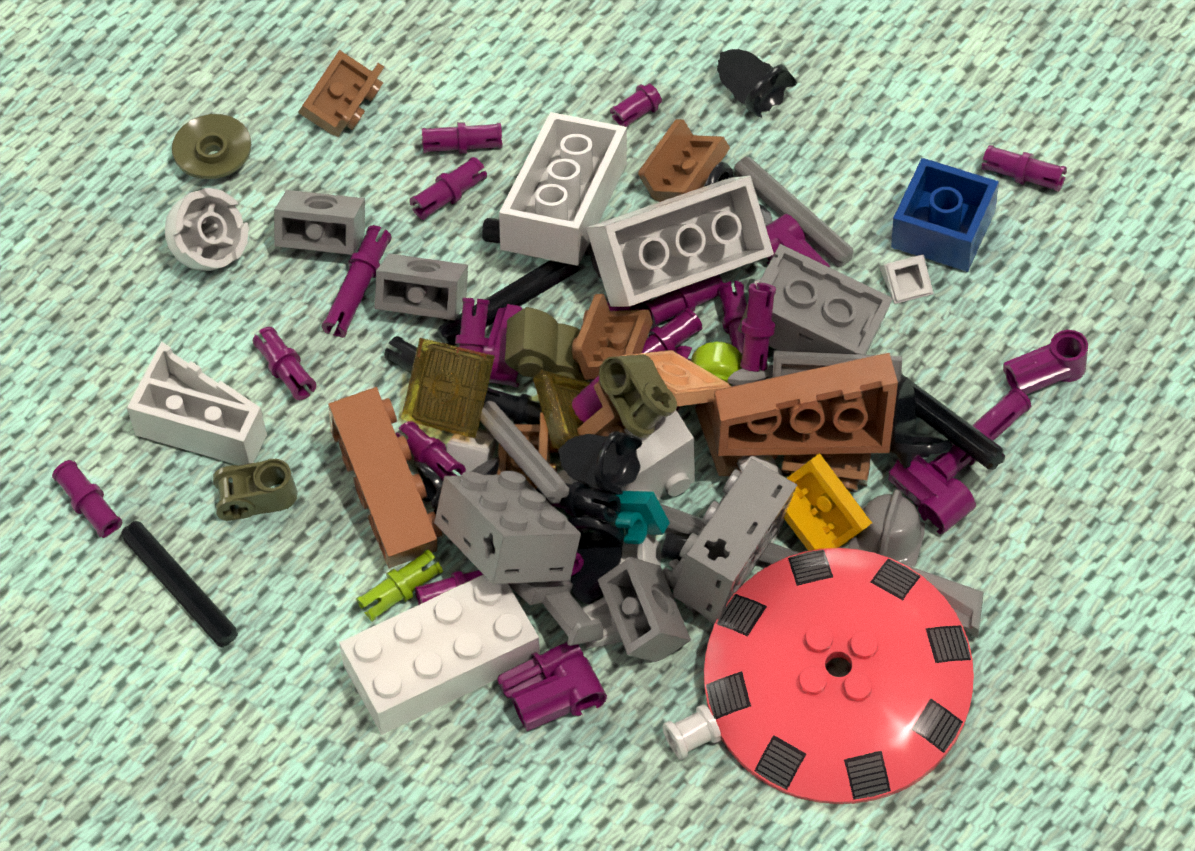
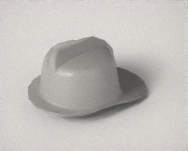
M895 489L892 494L877 496L862 508L872 524L850 540L849 549L877 553L915 567L925 533V523L920 521L915 506L907 498L902 497L901 490Z

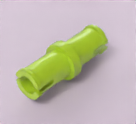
M425 550L423 554L398 571L392 569L386 573L387 579L364 595L356 598L361 609L378 600L376 605L364 612L371 622L402 599L407 602L413 598L412 592L415 591L416 586H422L435 576L443 573L439 562L422 571L423 566L436 558L431 551Z

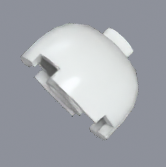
M205 188L188 193L175 203L167 215L165 223V238L168 248L175 258L188 268L200 271L223 268L238 259L248 243L249 230L248 223H243L241 213L235 206L238 205V202L224 191Z

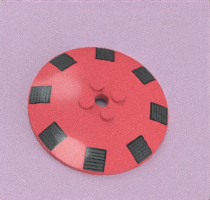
M825 548L805 551L779 560L756 573L727 602L723 614L714 624L705 654L704 685L707 705L719 726L721 740L729 752L747 771L767 785L785 794L819 803L855 804L874 801L903 791L923 779L937 767L956 743L966 722L973 694L974 672L969 641L956 612L946 598L934 585L908 566L889 557L858 549ZM843 658L850 663L852 669L843 677H835L828 673L826 664L831 659Z

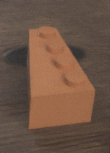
M890 353L715 390L712 429L718 456L889 453L898 387Z
M377 387L328 403L332 436L335 442H339L342 459L347 471L354 470L356 477H353L357 495L363 508H368L370 511L368 520L388 568L414 560L427 549L431 553L436 552L437 537L442 536V531L434 523L435 512L427 514L422 499L427 498V493L419 473L412 475L407 461L412 460L408 443L404 435L397 437L393 429L392 423L397 422V418L390 399L382 400Z

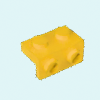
M820 453L787 477L788 480L797 484L784 519L808 551L839 548L872 524L871 520Z

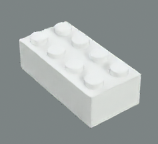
M550 112L499 212L500 250L579 266L590 243L586 227L599 223L627 164V127Z
M751 176L728 178L586 227L610 307L632 306L774 255Z
M484 574L339 642L344 668L381 735L497 680L500 674L532 659V653L537 652L540 655L539 636L508 583L492 584Z

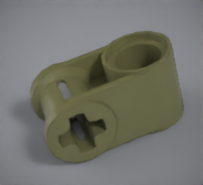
M644 354L608 357L601 364L599 370L600 384L618 411L623 425L633 435L639 438L649 437L655 430V424L663 416L667 417L675 412L677 401L665 385L650 357Z
M268 459L262 462L239 466H226L218 469L213 474V484L219 491L216 513L224 521L282 511L291 507L297 499L298 491L289 465L280 459ZM276 484H281V485H279L278 487L271 488L272 486H274V485H276Z

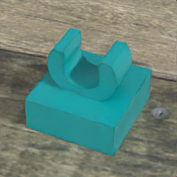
M623 491L622 495H616L620 498L621 510L616 512L618 517L615 525L617 528L625 529L627 533L624 538L625 544H642L647 534H664L670 522L654 492Z

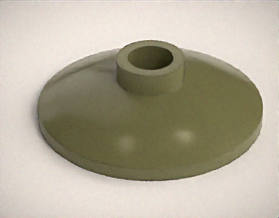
M223 114L203 115L190 120L179 129L172 143V153L177 166L186 174L200 179H217L232 174L247 161L251 152V137L244 124L231 116ZM212 151H218L215 154H209Z

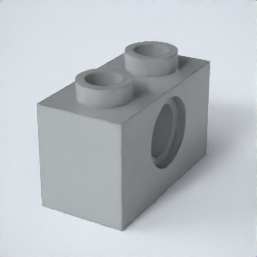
M286 190L274 209V242L276 247L352 255L356 252L364 236L365 198Z
M389 253L376 270L375 309L455 320L463 308L462 298H466L468 265Z
M629 557L598 579L627 655L657 662L691 641L660 565Z

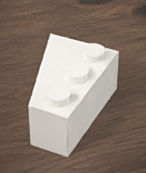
M162 341L127 407L135 436L236 465L254 463L267 436L261 408L222 381L217 383L202 373L201 367L192 361L187 363L175 355L171 347Z
M675 410L672 415L663 416L655 424V430L649 437L639 438L642 440V445L637 449V456L641 468L636 480L621 488L622 491H651L659 499L667 494L670 496L680 495L695 482L694 437ZM624 429L625 432H626V434L635 436V435H633L631 432H629L627 429ZM565 470L557 473L565 483L573 484L574 482H580L572 479ZM590 487L591 490H595V491H598V492L605 493V492L602 491L601 489H597V488H592V487ZM607 509V512L616 514L614 510ZM581 528L583 532L590 530L588 528Z

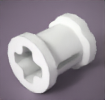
M703 704L696 708V713L676 723L668 721L662 726L665 738L679 760L687 758L689 751L709 741L713 744L721 741L719 726L708 707Z

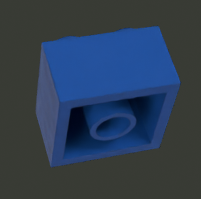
M921 158L893 217L891 248L916 256L923 254L926 259L968 272L995 214L999 181Z

